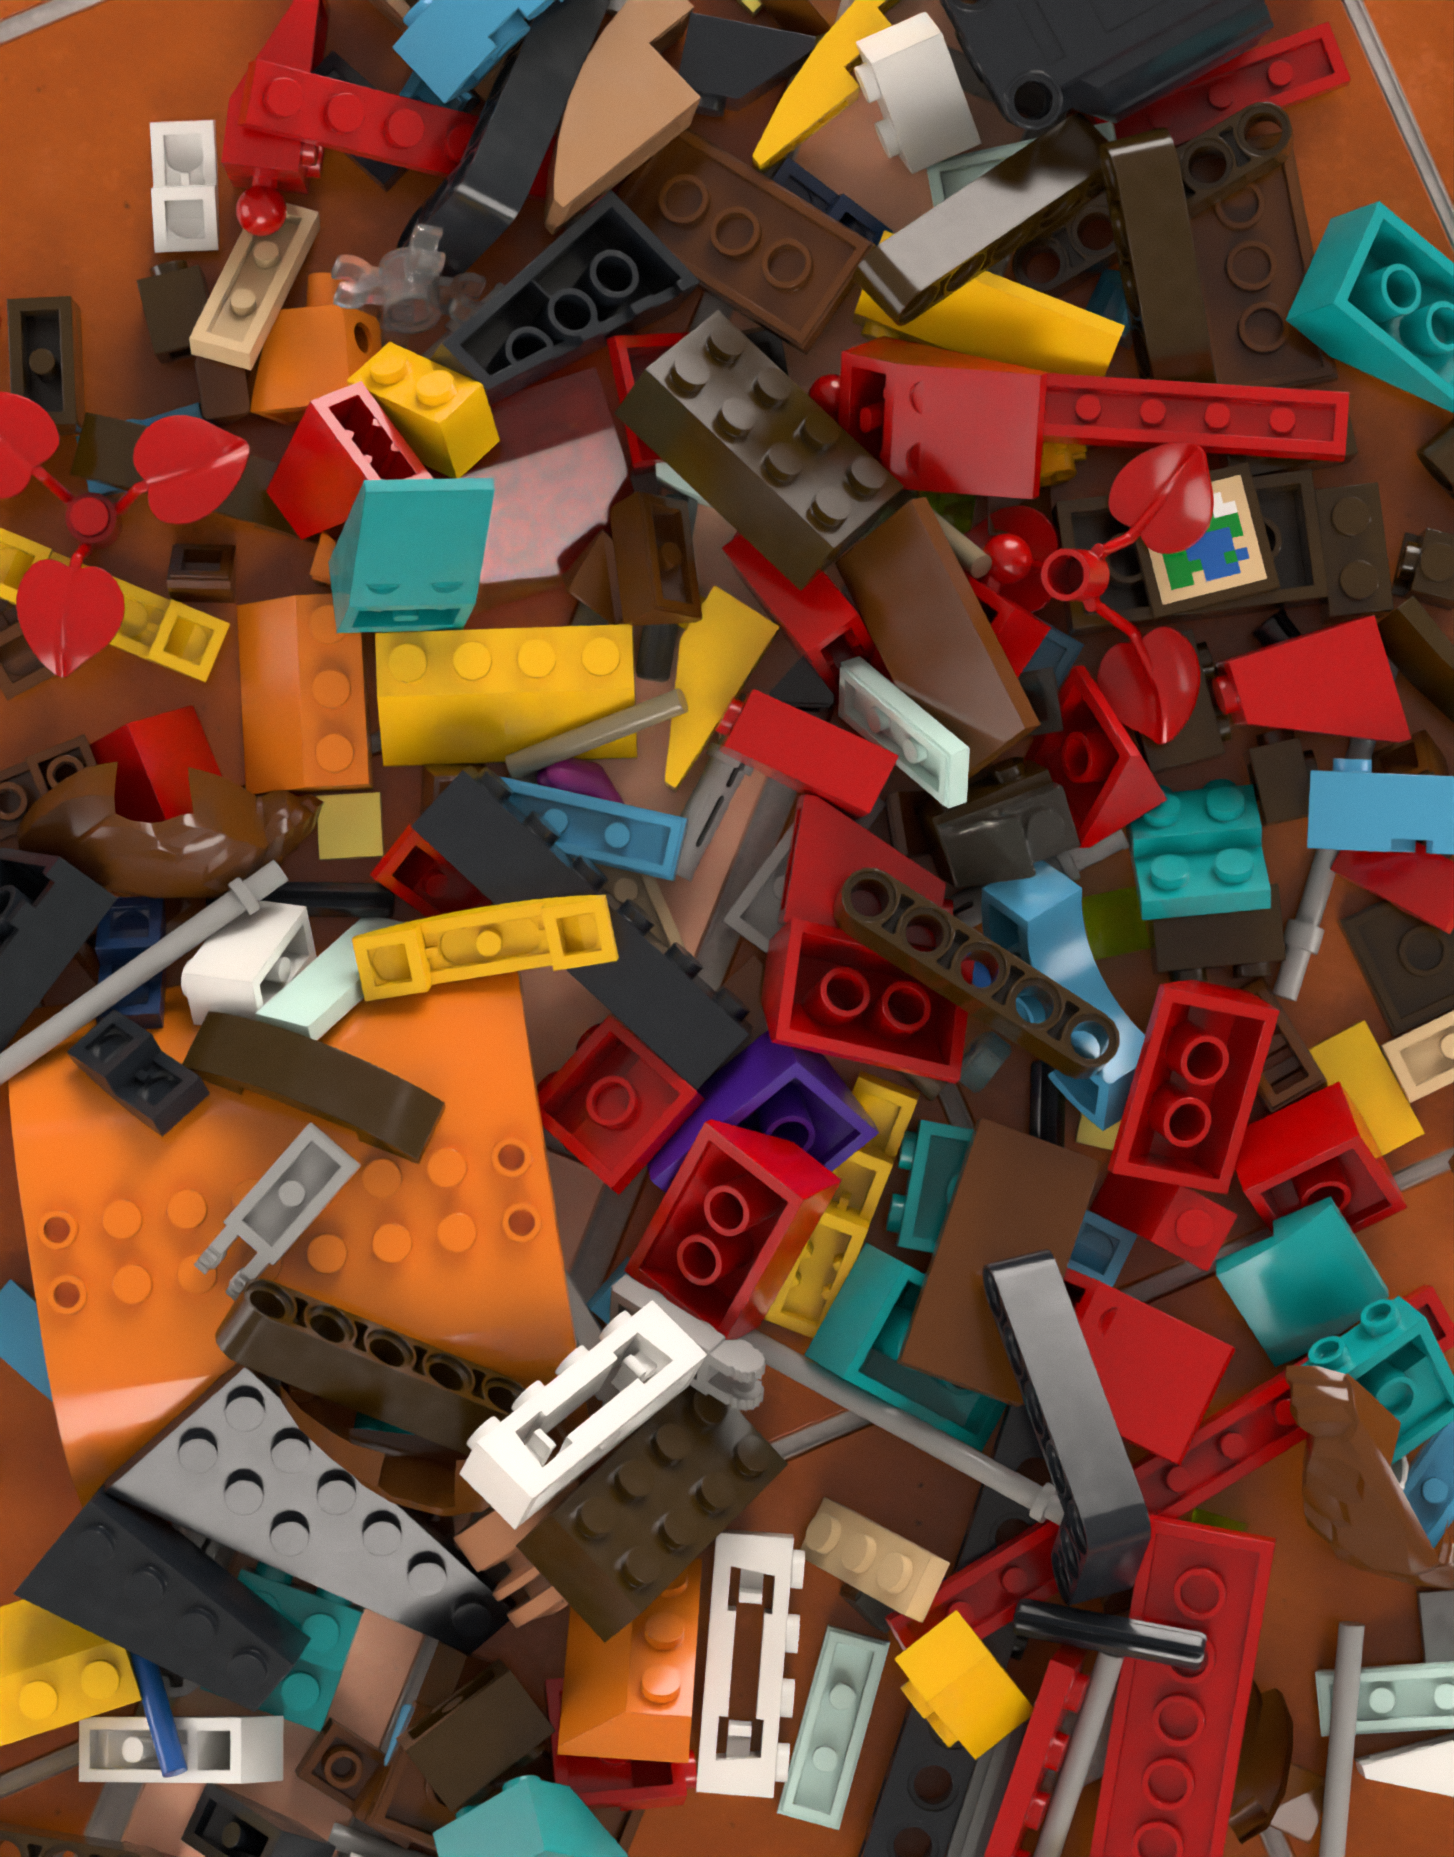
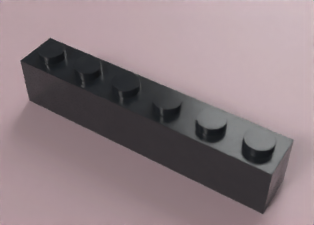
M471 765L463 769L411 827L495 905L553 897L606 895L619 956L618 960L565 970L695 1090H698L751 1032L753 1026L745 1019L750 1013L749 1008L728 988L722 986L716 992L697 974L703 969V966L683 946L674 942L668 948L650 931L656 923L639 905L629 898L621 905L603 888L608 882L607 877L590 860L581 854L573 860L555 843L561 835L546 819L535 811H532L526 817L508 800L513 794L512 789L496 773L487 767H484L478 773Z

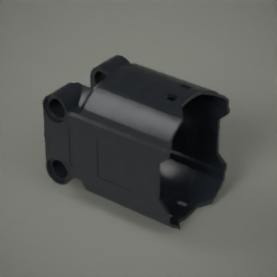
M939 0L956 31L954 34L981 84L984 83L1000 114L1012 125L1030 130L1048 127L1057 119L1058 115L1071 108L1090 116L1118 123L1257 46L1258 42L1274 27L1264 0H977L974 4H967L960 0ZM1032 81L1042 90L1044 96L1043 106L1036 115L1024 118L1015 108L1014 96L1022 84Z

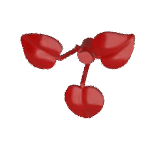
M0 392V499H8L19 495L28 486L32 475L35 476L68 506L65 514L66 526L71 535L80 542L79 547L71 556L69 567L52 559L40 560L34 563L24 574L17 591L16 610L23 635L33 653L51 672L61 678L69 677L83 663L108 646L117 635L124 619L125 600L117 581L102 568L94 566L81 568L84 559L91 556L93 549L106 548L117 540L122 529L121 516L127 514L129 507L145 492H148V502L152 513L164 523L176 525L190 524L210 515L230 496L242 478L250 454V446L246 440L197 417L188 415L164 417L155 421L144 430L134 448V466L144 480L135 483L118 502L113 504L105 496L94 492L83 493L75 497L40 466L56 453L60 445V436L55 422L34 401L17 394Z
M1186 442L1168 443L1152 448L1140 454L1122 468L1110 489L1108 505L1113 517L1131 528L1125 534L1104 544H1095L1091 550L1060 549L1059 533L1055 525L1044 513L1035 508L1010 506L989 515L995 529L1021 537L1028 544L1032 553V565L1028 574L1017 583L1004 585L1001 590L1002 593L1030 613L1044 608L1052 597L1060 601L1083 602L1088 612L1097 613L1128 635L1131 642L1118 643L1111 647L1104 655L1097 674V685L1122 724L1144 734L1159 745L1172 741L1185 726L1194 710L1200 688L1198 657L1191 643L1177 629L1158 627L1142 637L1137 626L1102 603L1100 596L1105 592L1110 579L1109 567L1105 561L1109 554L1133 544L1140 536L1145 545L1152 551L1161 554H1174L1188 550L1206 533L1213 516L1214 496L1207 457L1200 445ZM988 516L963 534L981 550L987 541L994 537L988 536Z

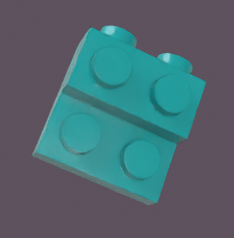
M1215 779L1204 785L1202 789L1175 792L1165 785H1159L1167 800L1126 825L1127 841L1142 920L1271 908V888L1262 850V825L1253 784L1237 786L1228 779Z
M918 1120L916 1132L907 1130L904 1132L897 1168L909 1170L905 1195L892 1194L886 1223V1231L897 1233L895 1246L933 1253L974 1131L973 1129Z
M1400 1296L1393 1300H1377L1367 1305L1361 1312L1360 1324L1341 1337L1329 1336L1314 1343L1308 1352L1309 1360L1301 1365L1319 1366L1349 1374L1401 1422L1391 1465L1454 1420V1375L1426 1317Z
M258 1561L256 1569L245 1565L241 1568L237 1579L311 1638L293 1668L266 1698L258 1710L274 1716H284V1719L321 1732L366 1608L353 1604V1602L317 1587V1590L294 1583L292 1582L294 1576L261 1561ZM200 1686V1689H202V1690H204V1691H207V1692H210V1693H213V1694H216V1693H214V1692H212V1691H210V1690H208V1689H206V1688Z

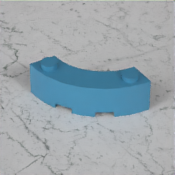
M420 0L403 18V22L409 28L392 48L445 104L478 86L508 51L529 32L531 27L524 21V18L526 17L528 20L535 18L555 0Z
M1333 758V771L1311 770L1307 848L1416 852V840H1426V853L1454 855V776L1372 773V760Z
M1036 855L982 888L981 913L983 934L1096 1007L1115 1022L1120 1036L1119 1048L1116 1055L1097 1075L1088 1079H1074L1062 1074L1058 1070H1054L1047 1075L1061 1093L1086 1118L1104 1131L1122 1119L1145 1034L1138 1029L1119 1006L1094 961L1088 944L1082 915V887ZM1031 996L1016 998L1017 1012L1025 1021L1041 1023L1045 1020L1043 1005L1036 998ZM1075 1031L1071 1034V1045L1079 1056L1086 1059L1099 1057L1100 1047L1097 1039L1092 1034L1085 1031Z

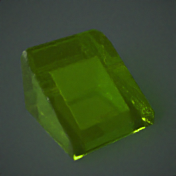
M1136 886L1082 897L1084 927L1094 961L1151 948L1145 921L1141 917Z

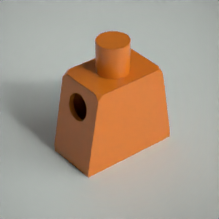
M326 272L309 274L306 307L280 310L262 347L250 412L287 426L299 425L311 400L347 387L346 380L382 349L381 329L377 318L349 305H345L346 277Z

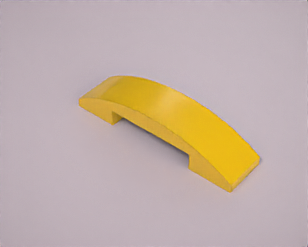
M0 528V599L16 605L19 584L24 574L34 563L44 559H52L69 567L71 558ZM82 563L81 568L89 566ZM112 576L117 581L124 595L125 615L121 628L109 645L206 683L230 623Z
M606 895L553 897L473 908L401 923L352 938L365 1002L428 992L431 986L435 984L553 966V971L614 962L619 958Z

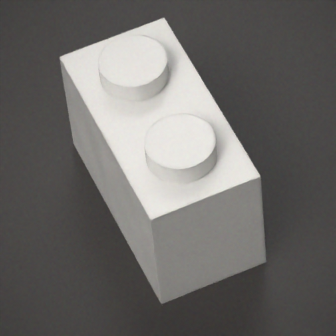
M926 12L855 42L863 62L862 65L854 68L855 75L867 102L872 103L876 100L878 102L883 120L874 123L888 158L898 155L909 171L914 174L982 144L943 33Z
M260 900L258 904L261 908L251 916L245 911L206 939L194 957L185 964L181 977L182 992L188 998L194 1025H202L208 1011L256 1020L255 1013L317 958L306 906Z

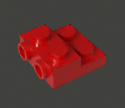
M611 1014L602 1023L595 1024L585 1031L576 1045V1052L559 1071L551 1072L537 1085L543 1127L618 1195L621 1194L705 1100L703 1096Z
M564 1678L545 1679L544 1693L547 1720L555 1729V1732L549 1736L553 1783L570 1786L589 1810L619 1807V1811L684 1805L687 1798V1789L696 1788L697 1785L693 1749H689L688 1763L559 1755L558 1740Z

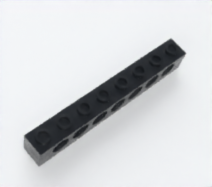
M1024 1403L1019 1407L1007 1404L990 1455L991 1459L1016 1472L1019 1465L1028 1458L1038 1457L1044 1459ZM1050 1478L1049 1483L1054 1485L1052 1478ZM981 1483L951 1576L997 1548L995 1536L998 1527L1003 1522L1009 1519H1020L1025 1521L1029 1527L1038 1523V1521L1029 1516L1030 1509ZM1012 1620L983 1638L982 1642L1006 1670L1010 1658L1018 1661L1021 1660L1029 1638L1018 1636L1013 1632ZM910 1701L858 1857H901L894 1850V1841L898 1833L908 1827L920 1828L930 1836L929 1848L921 1857H944L948 1844L951 1841L976 1760L959 1740L951 1747H948L927 1719L920 1715ZM930 1765L940 1766L950 1774L948 1789L944 1794L936 1798L924 1797L914 1788V1780L917 1773L922 1768Z

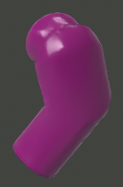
M571 757L543 768L537 773V785L625 804L603 767L596 762Z

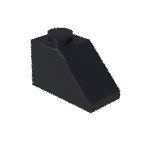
M691 12L679 75L701 97L695 113L722 117L724 116L725 109L739 112L799 72L815 48L816 37Z
M216 1783L206 1784L181 1837L183 1842L205 1857H332L336 1849L335 1845L300 1822Z

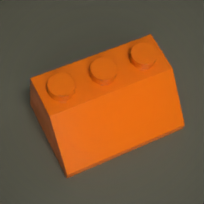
M332 593L294 595L237 605L246 790L255 796L266 795L272 791L286 790L291 794L374 790L366 632L337 633Z
M695 1558L640 1615L607 1642H604L570 1606L558 1740L559 1755L676 1763L689 1762L702 1570L701 1558Z

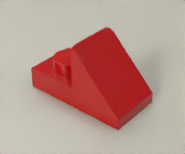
M411 824L407 826L370 874L375 880L427 918L490 906L493 903L411 827Z

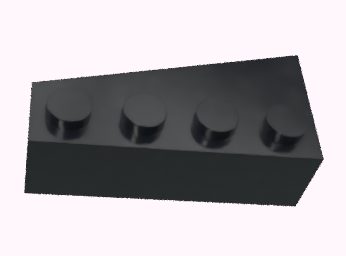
M610 190L442 342L430 360L482 383L490 406L606 347V339L613 336L630 335L675 312L698 286L700 281L624 202Z
M3 847L0 849V1053L117 899V897L61 857Z
M105 1482L13 1593L253 1712L261 1706L293 1668L311 1640L310 1637L162 1517L105 1493Z

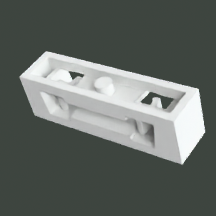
M653 1300L633 1316L626 1310L617 1315L599 1335L601 1340L599 1344L590 1351L583 1345L576 1348L557 1368L555 1373L558 1377L546 1386L539 1380L534 1382L513 1403L511 1409L514 1412L502 1422L495 1416L491 1417L467 1441V1446L472 1451L459 1474L514 1530L691 1383L707 1354ZM619 1364L622 1365L615 1378L611 1381L620 1393L571 1432L564 1440L557 1456L545 1465L552 1450L557 1446L546 1433L598 1392L610 1371Z
M724 1529L716 1537L696 1792L773 1798L775 1782H787L790 1744L778 1743L780 1717L792 1718L795 1679L783 1678L785 1653L798 1652L800 1615L788 1614L790 1588H803L805 1550L793 1549V1534ZM732 1566L741 1568L739 1603L762 1604L764 1574L774 1576L772 1609L764 1608L756 1702V1719L763 1720L760 1751H750L752 1721L729 1720L726 1753L716 1754L719 1716L728 1717L736 1621V1606L728 1605Z

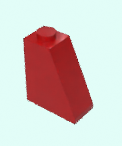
M362 381L309 402L266 492L302 540L346 522L364 480L433 479V477Z
M737 531L733 539L722 547L734 571L771 621L779 626V631L800 658L804 655L834 694L833 702L836 706L839 705L841 662L860 656L870 664L876 646L860 615L824 571L800 591Z
M1374 615L1359 616L1215 662L1219 677L1212 679L1214 695L1221 712L1224 715L1231 713L1234 724L1378 742L1400 743L1412 739Z
M752 689L747 693L744 701L732 697L715 730L725 736L718 751L802 795L808 794L820 797L853 821L870 814L899 755L756 689Z
M808 794L798 797L778 924L785 925L794 917L840 928L834 918L833 904L846 879L853 872L862 868H877L887 872L953 915V900L944 898L945 882L820 797ZM858 890L850 894L853 908L859 914L876 916L882 913L881 903L872 892ZM912 925L905 929L906 939L909 944L928 949L936 947V939L928 928L921 925Z

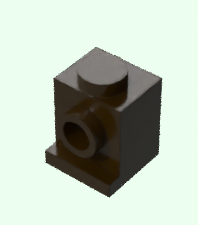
M1426 528L1419 535L1406 532L1403 537L1391 586L1392 596L1408 600L1414 595L1419 603L1452 610L1454 608V534Z
M1279 729L1257 735L1258 747L1248 749L1243 753L1249 782L1253 784L1262 827L1308 817L1311 770H1318L1312 749L1302 751L1300 738H1295L1294 731Z

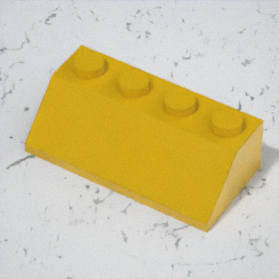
M884 230L879 244L894 234ZM988 271L983 272L925 313L903 326L895 324L862 289L852 322L863 327L860 335L869 341L881 336H887L1047 373L1103 377L1106 374L1125 325Z
M629 624L375 633L377 702L384 767L423 766V764L506 763V755L636 705L633 627ZM637 732L574 757L583 760L638 758Z
M24 1599L0 1607V1747L142 1700L128 1650Z

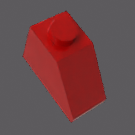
M1110 1171L1088 1209L1205 1272H1208L1238 1216L1187 1187L1115 1174Z

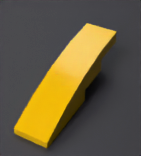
M855 0L819 41L783 94L752 155L753 169L764 175L858 100L860 86L850 73L854 71L855 67L862 65L863 62L855 42L891 27V23L884 14L902 0Z
M861 1070L852 1094L875 1123L879 1134L832 1171L842 1181L764 1318L766 1321L810 1338H814L857 1260L870 1222L893 1167L904 1132L908 1127L920 1093Z

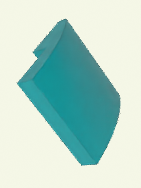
M1331 1196L1274 1220V1236L1216 1260V1276L1275 1367L1309 1352L1312 1345L1320 1339L1339 1335L1360 1320L1361 1312L1367 1305L1389 1297L1386 1284Z

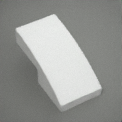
M215 120L151 122L150 136L153 171L151 198L155 253L219 250V196Z

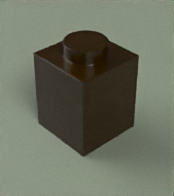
M185 260L170 261L156 265L149 269L151 277L137 280L154 354L161 364L196 356L191 354L189 337L210 297L205 275L199 265L188 267Z

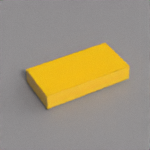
M1365 1020L1308 1049L1325 1076L1328 1086L1340 1081L1363 1116L1382 1156L1425 1134Z

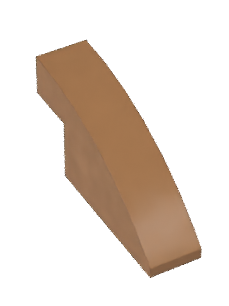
M628 0L604 28L584 61L567 101L548 167L544 226L552 235L557 233L690 126L701 97L660 55L684 36L690 14L694 9V6L688 0Z

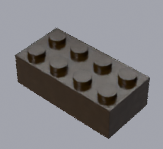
M719 310L649 365L614 413L800 591L867 533L904 487Z
M1312 469L1252 477L1280 583L1278 589L1153 620L1134 544H1131L1109 554L1105 558L1109 567L1110 579L1105 592L1100 596L1101 602L1138 628L1273 611L1282 608L1289 609L1320 605L1328 597V588ZM1109 495L1058 501L1051 511L1053 524L1059 533L1060 549L1091 550L1095 544H1104L1125 534L1130 528L1116 520L1111 514L1108 505ZM1063 601L1068 636L1120 630L1097 613L1088 612L1083 602Z
M689 1385L632 1432L545 1516L516 1547L604 1642H607L640 1615L769 1485L788 1463L737 1408H731V1404H724L712 1395H705Z

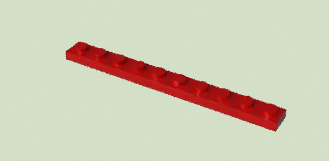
M1423 1284L1402 1297V1299L1426 1317L1443 1353L1454 1347V1324L1433 1286ZM1309 1357L1303 1358L1292 1366H1301L1309 1360ZM1286 1370L1201 1421L1180 1466L1152 1453L1131 1465L1143 1495L1148 1514L1177 1519L1307 1438L1308 1432L1297 1425L1290 1412L1291 1389L1285 1380ZM1048 1519L1043 1523L1038 1522L942 1581L923 1623L907 1617L896 1610L885 1616L884 1618L902 1650L905 1651L956 1610L982 1640L1013 1620L1015 1608L1020 1599L1027 1598L1045 1601L1059 1592L1053 1574L1051 1552L1060 1526Z

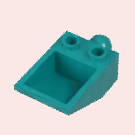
M493 478L364 480L328 562L337 633L463 630L477 599L495 492Z

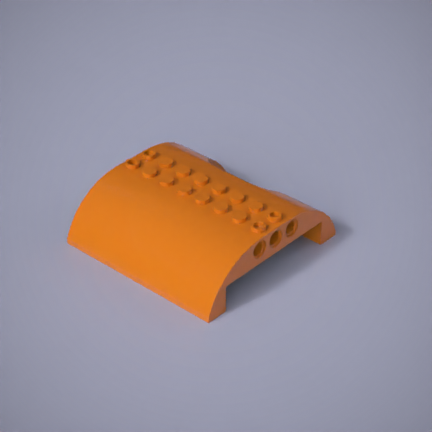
M521 971L435 984L431 986L428 992L366 1002L363 998L317 1040L376 1065L445 1102L446 1108L419 1164L359 1141L356 1131L244 1088L240 1095L204 1080L202 1081L210 1094L162 1137L114 1100L80 1069L68 1055L67 1051L97 1025L96 1018L8 1080L17 1179L45 1362L67 1464L82 1508L109 1476L236 1364L235 1361L229 1359L220 1350L216 1343L215 1334L235 1302L225 1293L229 1287V1281L241 1268L246 1267L258 1252L241 1237H238L227 1251V1256L214 1270H210L204 1275L194 1266V1263L227 1226L223 1221L310 1122H313L362 1166L276 1265L269 1264L259 1278L276 1282L508 1376L519 1382L525 1389L538 1380L546 1386L558 1377L555 1373L557 1368L578 1347L522 996H525ZM181 985L166 988L163 1028L145 1029L153 1035L160 1049L180 1064L183 1063L201 1025L193 1024L188 998L183 994ZM71 1003L35 1008L7 1044V1048ZM585 1401L566 1417L576 1428L591 1417L589 1401Z

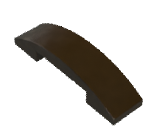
M86 412L69 475L128 491L135 483L144 480L134 466L133 453L138 439L149 426ZM249 454L245 471L236 488L212 513L255 524L254 527L301 540L266 492L279 463ZM319 533L302 540L316 544Z
M208 1011L182 1063L183 1066L200 1076L204 1081L240 1095L245 1088L356 1131L359 1141L417 1164L420 1163L446 1108L445 1102L430 1093L347 1052L280 1027L225 1013Z

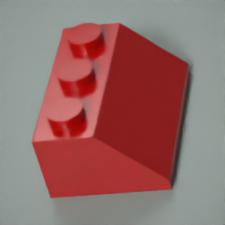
M792 917L769 940L761 1002L772 1043L954 1084L960 1081L968 1020L967 1011L850 937L841 928ZM911 945L914 949L921 952H930L933 950L920 946ZM975 961L961 963V974L969 985H972Z
M1193 979L1160 984L1108 1170L1115 1174L1227 1194L1280 1010L1247 990Z
M710 1119L704 1122L624 1271L648 1289L658 1291L669 1302L696 1319L706 1321L712 1325L717 1332L726 1337L725 1340H737L760 1327L842 1180L792 1141Z

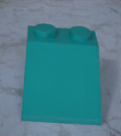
M1380 201L1331 218L1286 321L1330 357L1454 413V263Z
M865 1243L808 1347L805 1356L841 1378L982 1452L1007 1403L896 1363L925 1274Z

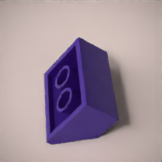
M767 1030L696 1090L705 1100L648 1162L647 1168L651 1181L666 1193L704 1122L710 1119L792 1141L831 1172L873 1139L879 1132L875 1123L823 1054L772 1043L769 1030Z

